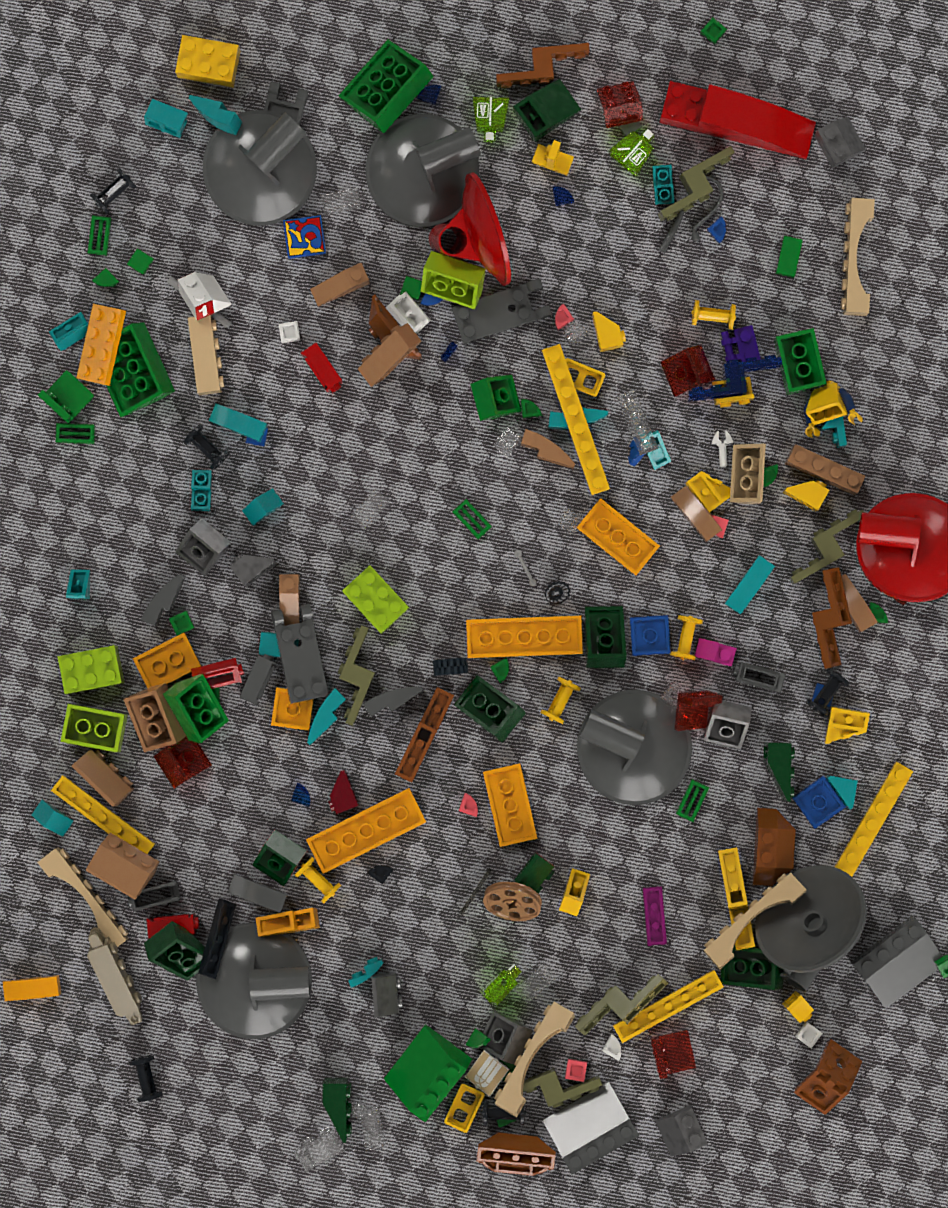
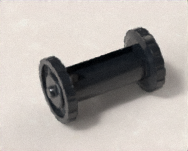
M120 168L117 170L120 176L98 196L94 193L90 194L91 198L96 202L95 205L100 207L106 214L110 212L106 206L127 187L136 188V185L130 179L131 177L126 175ZM108 196V198L104 201L103 197Z
M199 424L187 435L183 443L185 445L193 443L212 461L210 468L215 470L229 456L230 451L226 449L221 452L201 433L203 426ZM216 452L217 457H213L211 453Z
M831 669L827 670L830 678L814 701L807 699L805 702L815 712L825 717L829 714L825 708L840 686L848 687L850 684L841 674ZM820 698L824 699V704L822 705L818 702Z
M154 1055L139 1056L128 1061L129 1065L136 1066L142 1095L137 1097L138 1102L151 1101L163 1096L162 1091H156L149 1063L154 1060Z
M483 1099V1110H481L483 1126H487L488 1120H519L520 1126H524L526 1110H524L523 1106L516 1118L496 1105H488L487 1099Z

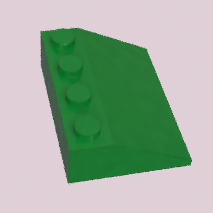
M388 39L338 96L372 126L385 133L434 76L424 63Z
M144 322L131 323L122 329L110 386L106 385L120 417L131 414L175 392Z
M425 1024L384 1077V1080L406 1108L423 1122H426L468 1069L472 1058Z

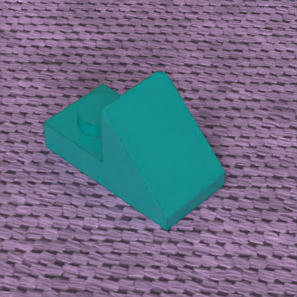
M843 416L826 421L820 431L834 429V432H832L833 444H836L837 448L847 446Z
M658 430L641 439V445L654 470L671 462Z

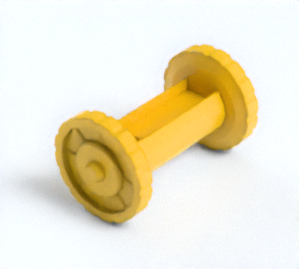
M695 300L691 312L692 325L696 326L698 320L728 323V329L733 330L734 320L736 319V305L731 304L730 310L700 307L699 300Z
M678 615L677 619L683 621L678 651L671 652L670 656L679 657L681 660H695L696 656L691 655L690 650L695 625L702 624L703 620L693 618V616Z
M558 677L557 680L562 684L548 711L541 710L540 713L549 717L551 721L555 720L563 724L564 720L560 716L573 690L580 691L581 687L573 684L571 680L567 681Z
M311 857L305 864L301 865L302 868L295 876L299 877L303 874L325 896L321 902L324 904L330 897L335 895L341 884L337 883L333 886L311 865L315 860Z

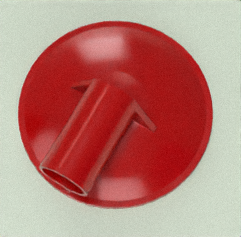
M474 172L468 173L465 177L462 209L448 224H438L431 230L429 244L437 253L479 261L504 286L511 282V267L503 232L494 206L482 181ZM446 229H450L457 236L455 244L450 251L444 250L441 246V236Z
M905 493L889 497L874 506L868 513H861L856 540L857 558L864 575L878 590L892 598L907 602L932 601L948 594L947 503L926 494Z

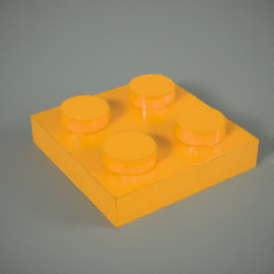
M276 687L271 725L309 731L314 699L290 704L287 689Z

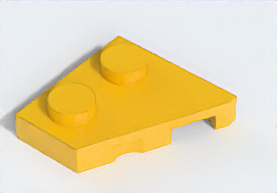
M703 471L685 483L709 513L730 498V487L722 484L723 482L718 479L711 478L710 475Z
M831 706L825 744L866 733L870 713Z

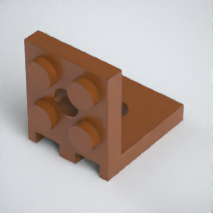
M830 1039L823 1050L815 1070L795 1088L794 1093L826 1115L849 1094L862 1060Z

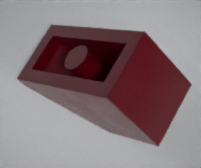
M346 770L340 771L330 794L331 800L328 801L331 811H336V814L359 806Z

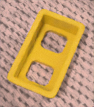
M566 358L568 368L579 372L576 381L573 382L575 389L596 397L605 378V373ZM587 375L596 378L593 389L583 386Z
M461 1084L444 1123L467 1133L485 1094L466 1084ZM465 1091L476 1096L472 1105L461 1100ZM456 1109L467 1112L468 1115L464 1122L453 1118Z

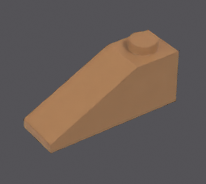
M362 263L343 270L310 290L319 307L369 285L370 281Z
M279 574V605L284 617V626L300 623L299 574Z

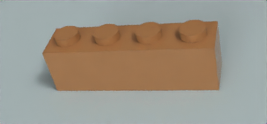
M408 323L401 327L400 325L395 326L390 331L391 335L384 337L380 341L382 344L374 347L371 350L372 354L367 355L361 360L363 364L358 370L371 387L383 381L422 342Z
M796 444L792 446L785 462L788 466L852 495L858 494L865 475Z

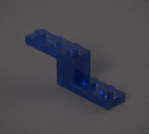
M769 355L761 360H757V357L747 358L745 362L728 360L726 361L727 364L722 366L724 387L718 384L710 386V389H703V387L691 388V391L687 393L688 402L745 395L747 393L745 372L780 368L782 366L781 357L776 358V355Z

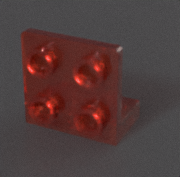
M626 81L612 86L607 85L597 89V94L603 108L606 128L643 121L642 103L633 81Z
M709 690L678 693L674 729L676 731L706 728L708 707L722 703L723 696Z
M687 1030L650 1038L660 1079L668 1078L667 1074L696 1068Z

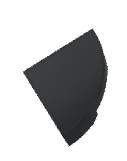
M378 865L371 868L367 874L383 884L394 868L388 865Z

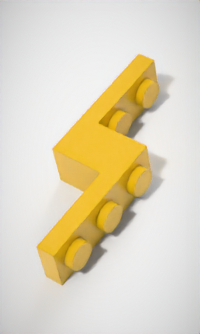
M737 847L718 851L731 925L735 923L733 919L739 913L745 914L748 911ZM751 921L736 940V950L755 947Z

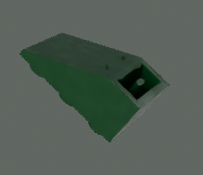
M560 79L530 94L513 106L514 114L534 142L582 110Z
M764 742L763 762L782 800L791 802V798L794 797V786H791V778H794V766H791V759L795 757V748L791 747L792 743Z
M325 1078L322 1084V1103L342 1142L346 1143L347 1138L351 1137L352 1122H348V1118L352 1114V1103H348V1098L352 1094V1083H348V1078Z

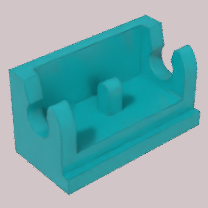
M152 99L144 115L145 125L181 138L187 123L188 112Z

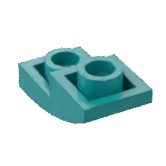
M672 165L652 166L655 205L674 203Z
M192 470L191 510L211 511L212 471Z
M378 957L367 960V964L364 965L366 973L359 971L351 974L352 978L348 980L350 987H355L374 975L384 963L383 958L378 960Z

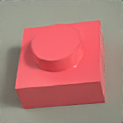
M568 1059L565 1079L584 1082L587 1062Z

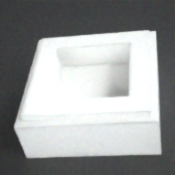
M298 321L278 324L282 344L301 341Z
M806 1021L795 1037L812 1049L823 1033Z

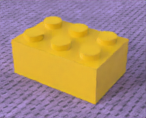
M182 35L175 73L178 78L234 88L241 52L239 45Z

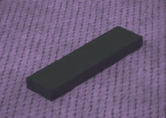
M218 899L198 974L216 979L236 904L224 899Z

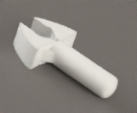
M726 430L723 443L719 440V431H717L712 440V445L716 444L719 447L720 467L727 466L726 446L733 443L732 437Z

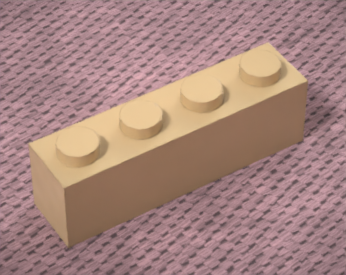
M211 315L198 321L195 317H188L197 393L199 396L222 393V387H225L224 378L219 373V369L222 368L221 357H217V350L220 349L219 339L215 338L214 331H217L216 319L213 320Z

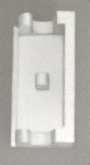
M407 292L397 296L386 307L401 326L408 323L416 334L431 321Z

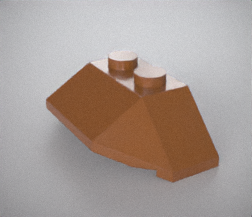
M374 295L371 301L370 329L368 331L374 339L378 337L381 341L387 335H391L390 331L398 323L378 297ZM415 348L406 358L420 360L422 354Z
M757 808L753 885L773 886L784 873L787 874L794 867L796 830L777 809Z
M497 1133L478 1144L476 1161L494 1172L534 1176L554 1169L556 1152L537 1136Z

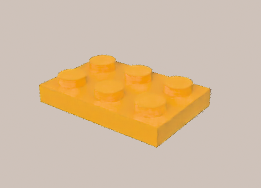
M185 633L132 658L147 688L163 683L167 685L191 673L192 668L201 666Z

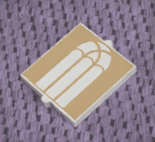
M484 1050L465 1078L472 1082L476 1089L479 1088L490 1097L510 1069L501 1063L498 1058Z

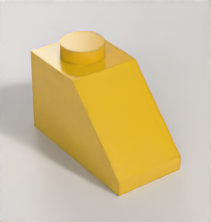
M597 311L593 312L592 318L600 352L623 347V342L626 341L624 330L620 331L619 325Z
M817 480L816 482L810 481L787 487L783 493L816 512L830 490L826 488L827 485Z
M574 868L571 869L559 911L574 916L578 915L584 900L590 874Z
M797 991L782 1003L799 1023L808 1021L813 1015L814 1009Z

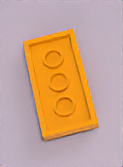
M93 304L77 379L110 386L126 315L125 310Z
M601 498L576 528L635 576L660 547V545Z
M518 763L483 771L500 847L537 839L521 764Z

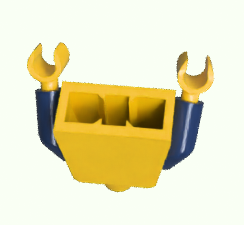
M829 380L826 381L827 384L812 391L809 401L804 406L806 424H808L805 434L808 437L813 438L812 432L814 436H820V430L814 427V425L845 416L847 412L850 413L848 420L855 425V417L860 422L863 421L862 416L855 412L856 406L852 396L845 388H840L838 383Z

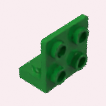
M67 370L46 392L42 389L38 394L67 423H70L94 398V394Z

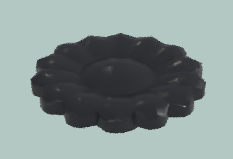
M557 581L548 585L544 596L550 604L554 603L557 605L567 600L571 590L565 582Z

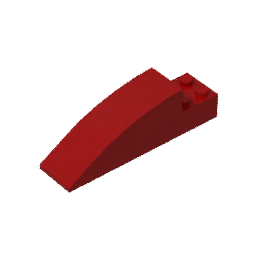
M673 81L669 82L659 122L807 159L816 124L815 121L785 108L711 84H709L706 90Z

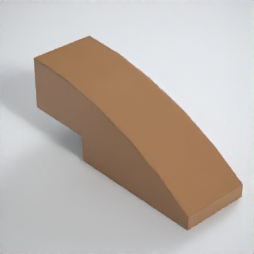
M525 429L521 446L538 450V459L574 469L575 463L559 446L544 436Z
M687 486L670 497L705 542L722 531L721 527Z
M844 574L841 577L850 617L860 633L878 623V621L851 580Z

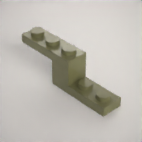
M731 146L681 173L679 179L686 189L688 196L661 210L658 213L660 221L665 219L670 221L678 216L677 212L681 210L686 212L694 207L693 204L697 201L703 203L710 198L709 195L713 192V189L704 173L712 172L715 169L714 166L719 163L724 165L731 161V156L735 153Z
M855 509L846 514L847 519L841 521L839 518L830 523L831 528L826 531L822 528L813 533L815 537L810 540L820 555L821 560L817 557L808 562L809 567L804 570L800 567L791 572L793 576L789 580L792 585L844 556L833 535L859 521L861 513L864 512L863 510L858 512Z
M362 625L360 629L356 628L352 637L355 639L353 646L349 645L345 656L348 657L346 663H341L337 673L340 674L339 679L360 687L359 691L355 690L351 700L354 701L352 708L348 707L344 718L347 719L345 723L351 726L356 721L375 675V672L355 664L369 628Z
M657 974L648 980L647 985L643 989L638 990L634 994L632 1000L615 985L605 992V996L600 1001L592 1005L591 1010L586 1015L578 1019L575 1027L583 1035H586L611 1009L621 1020L628 1024L668 982L660 974Z
M553 1068L525 1079L523 1092L531 1093L537 1090V1086L540 1085L548 1107L553 1106V1108L563 1105V1101L567 1099L573 1101L582 1097L581 1094L584 1092L593 1093L600 1089L599 1086H602V1082L598 1075L562 1089L556 1071Z

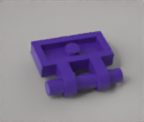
M752 325L734 329L733 338L729 337L728 331L721 332V344L724 346L725 360L730 370L737 368L736 361L738 360L741 361L742 367L761 363ZM732 344L737 345L739 354L733 353Z

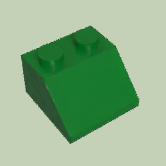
M512 375L488 377L470 384L480 421L521 412Z

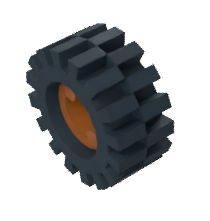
M467 658L433 660L434 676L468 673Z

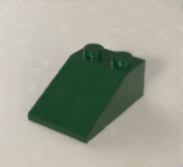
M623 606L585 607L586 668H625L627 654Z
M478 675L454 704L455 707L502 743L526 714L518 704Z
M171 921L144 942L148 961L187 981L198 973L205 947L181 925Z
M734 946L732 951L734 958L721 968V983L724 985L770 990L783 988L784 979L780 976L783 969L774 965L763 954L760 947L736 950Z

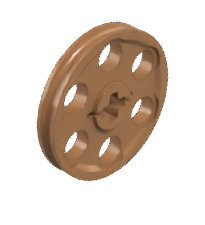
M498 882L486 888L483 903L486 909L497 917L511 921H527L539 915L542 899L535 890L526 885L515 882Z

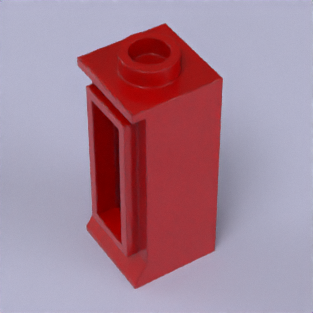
M317 343L301 352L302 357L305 358L306 363L327 393L330 391L334 393L342 387L340 385L343 383L342 379Z
M236 658L191 669L192 677L203 674L205 678L232 672V674L208 679L207 682L211 689L237 682L242 683L241 675H244L242 665L237 664Z
M192 913L191 916L190 914L146 919L148 939L171 921L186 928L191 934H195L197 932L196 929H199V918L195 917V913Z

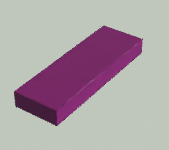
M662 886L644 887L642 890L647 946L665 945L667 940Z

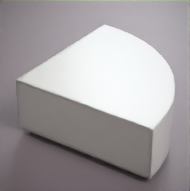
M611 1034L602 1051L619 1061L621 1045L618 1039Z

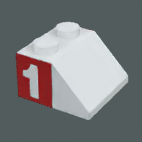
M193 272L177 279L179 293L197 321L231 305V302L213 275Z

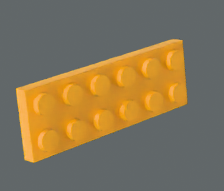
M581 616L466 620L468 658L583 654Z
M407 788L307 838L306 841L324 874L426 823V820L410 788Z

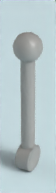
M516 550L514 555L519 559L530 580V586H535L537 582L532 578L522 558V552Z

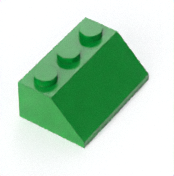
M814 328L775 337L774 344L786 395L807 391L827 384Z
M203 674L180 681L163 693L168 705L190 741L202 743L229 721Z

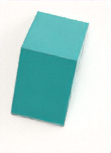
M272 488L256 497L242 511L254 526L284 505V503Z
M71 569L66 598L90 599V570Z
M826 776L825 778L846 808L852 809L854 807L858 780Z
M43 799L31 815L43 827L62 837L74 822L73 819Z

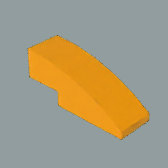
M316 908L287 911L256 918L258 937L320 928Z
M59 975L2 982L5 1001L61 995Z

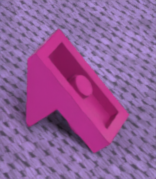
M699 638L694 656L732 667L737 648Z

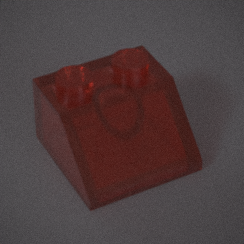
M701 345L687 348L660 362L674 397L715 380Z
M187 736L177 744L169 745L153 756L174 789L212 766L197 742L188 740Z

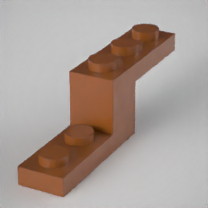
M589 43L532 48L533 71L496 74V85L501 86V88H511L512 85L518 84L521 87L530 86L531 83H539V85L549 84L554 79L552 59L555 58L557 61L566 60L567 57H574L575 59L585 58L586 55H589Z
M839 567L822 571L823 581L828 593L827 598L831 608L812 613L813 624L817 632V641L822 654L821 659L825 669L841 665L833 628L852 624Z
M438 687L436 688L395 775L411 783L413 782L452 702L453 694Z

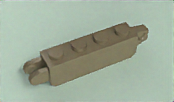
M93 927L88 938L90 948L87 957L115 1014L119 1017L125 1016L131 1025L142 1022L143 1017L140 1010L142 997L134 988L132 976L128 975L125 970L124 960L120 959L117 954L118 948L115 942H111L110 937L105 938L99 928Z

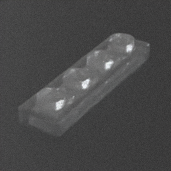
M633 389L616 396L639 454L643 455L658 449L635 390Z

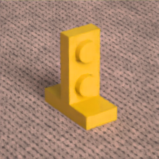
M554 140L552 145L548 144L547 147L538 144L532 163L567 176L574 157L560 152L561 142Z

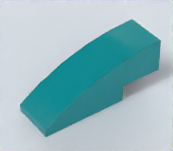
M193 95L189 96L192 104L209 123L220 130L237 135L242 121L236 112L228 111L223 102Z
M215 404L208 420L260 443L268 426L265 422L219 404Z
M582 408L588 425L608 416V411ZM550 411L548 429H568L563 413Z
M760 555L757 556L725 602V605L741 614L775 566Z
M336 688L325 699L313 720L307 741L309 745L314 743L338 719L333 712L347 699Z

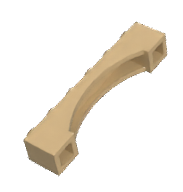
M851 198L849 203H846L845 215H848V222H845L844 226L847 241H844L843 252L846 253V260H843L842 270L845 272V279H842V290L845 293L844 298H841V309H844L843 315L867 316L869 314L870 294H866L859 279L857 247L865 224L871 222L874 218L875 199Z
M57 847L37 863L48 877L55 876L66 881L84 897L93 911L98 928L105 938L110 937L111 942H115L117 947L129 939L125 927L118 925L115 921L117 919L115 914L110 909L107 910L103 905L105 902L99 894L95 895L92 891V884L87 879L84 880L80 875L82 873L75 863L72 865L68 859L70 856L65 849Z
M791 872L788 875L784 873L777 880L778 884L774 888L771 886L762 893L764 897L759 901L755 899L748 906L749 910L745 914L739 913L733 919L735 923L730 927L726 925L719 932L720 936L716 940L712 938L704 945L706 947L704 953L719 969L734 958L732 951L735 942L752 919L773 906L788 902L793 905L806 893V888Z
M556 1002L548 1005L543 1014L545 1017L542 1022L539 1021L535 1026L534 1032L536 1033L533 1038L527 1040L524 1049H526L524 1054L517 1057L514 1063L516 1066L514 1071L508 1073L504 1080L506 1084L503 1090L499 1089L495 1095L496 1106L516 1118L526 1102V1099L523 1097V1086L531 1061L550 1038L561 1031L566 1033L575 1018V1014Z

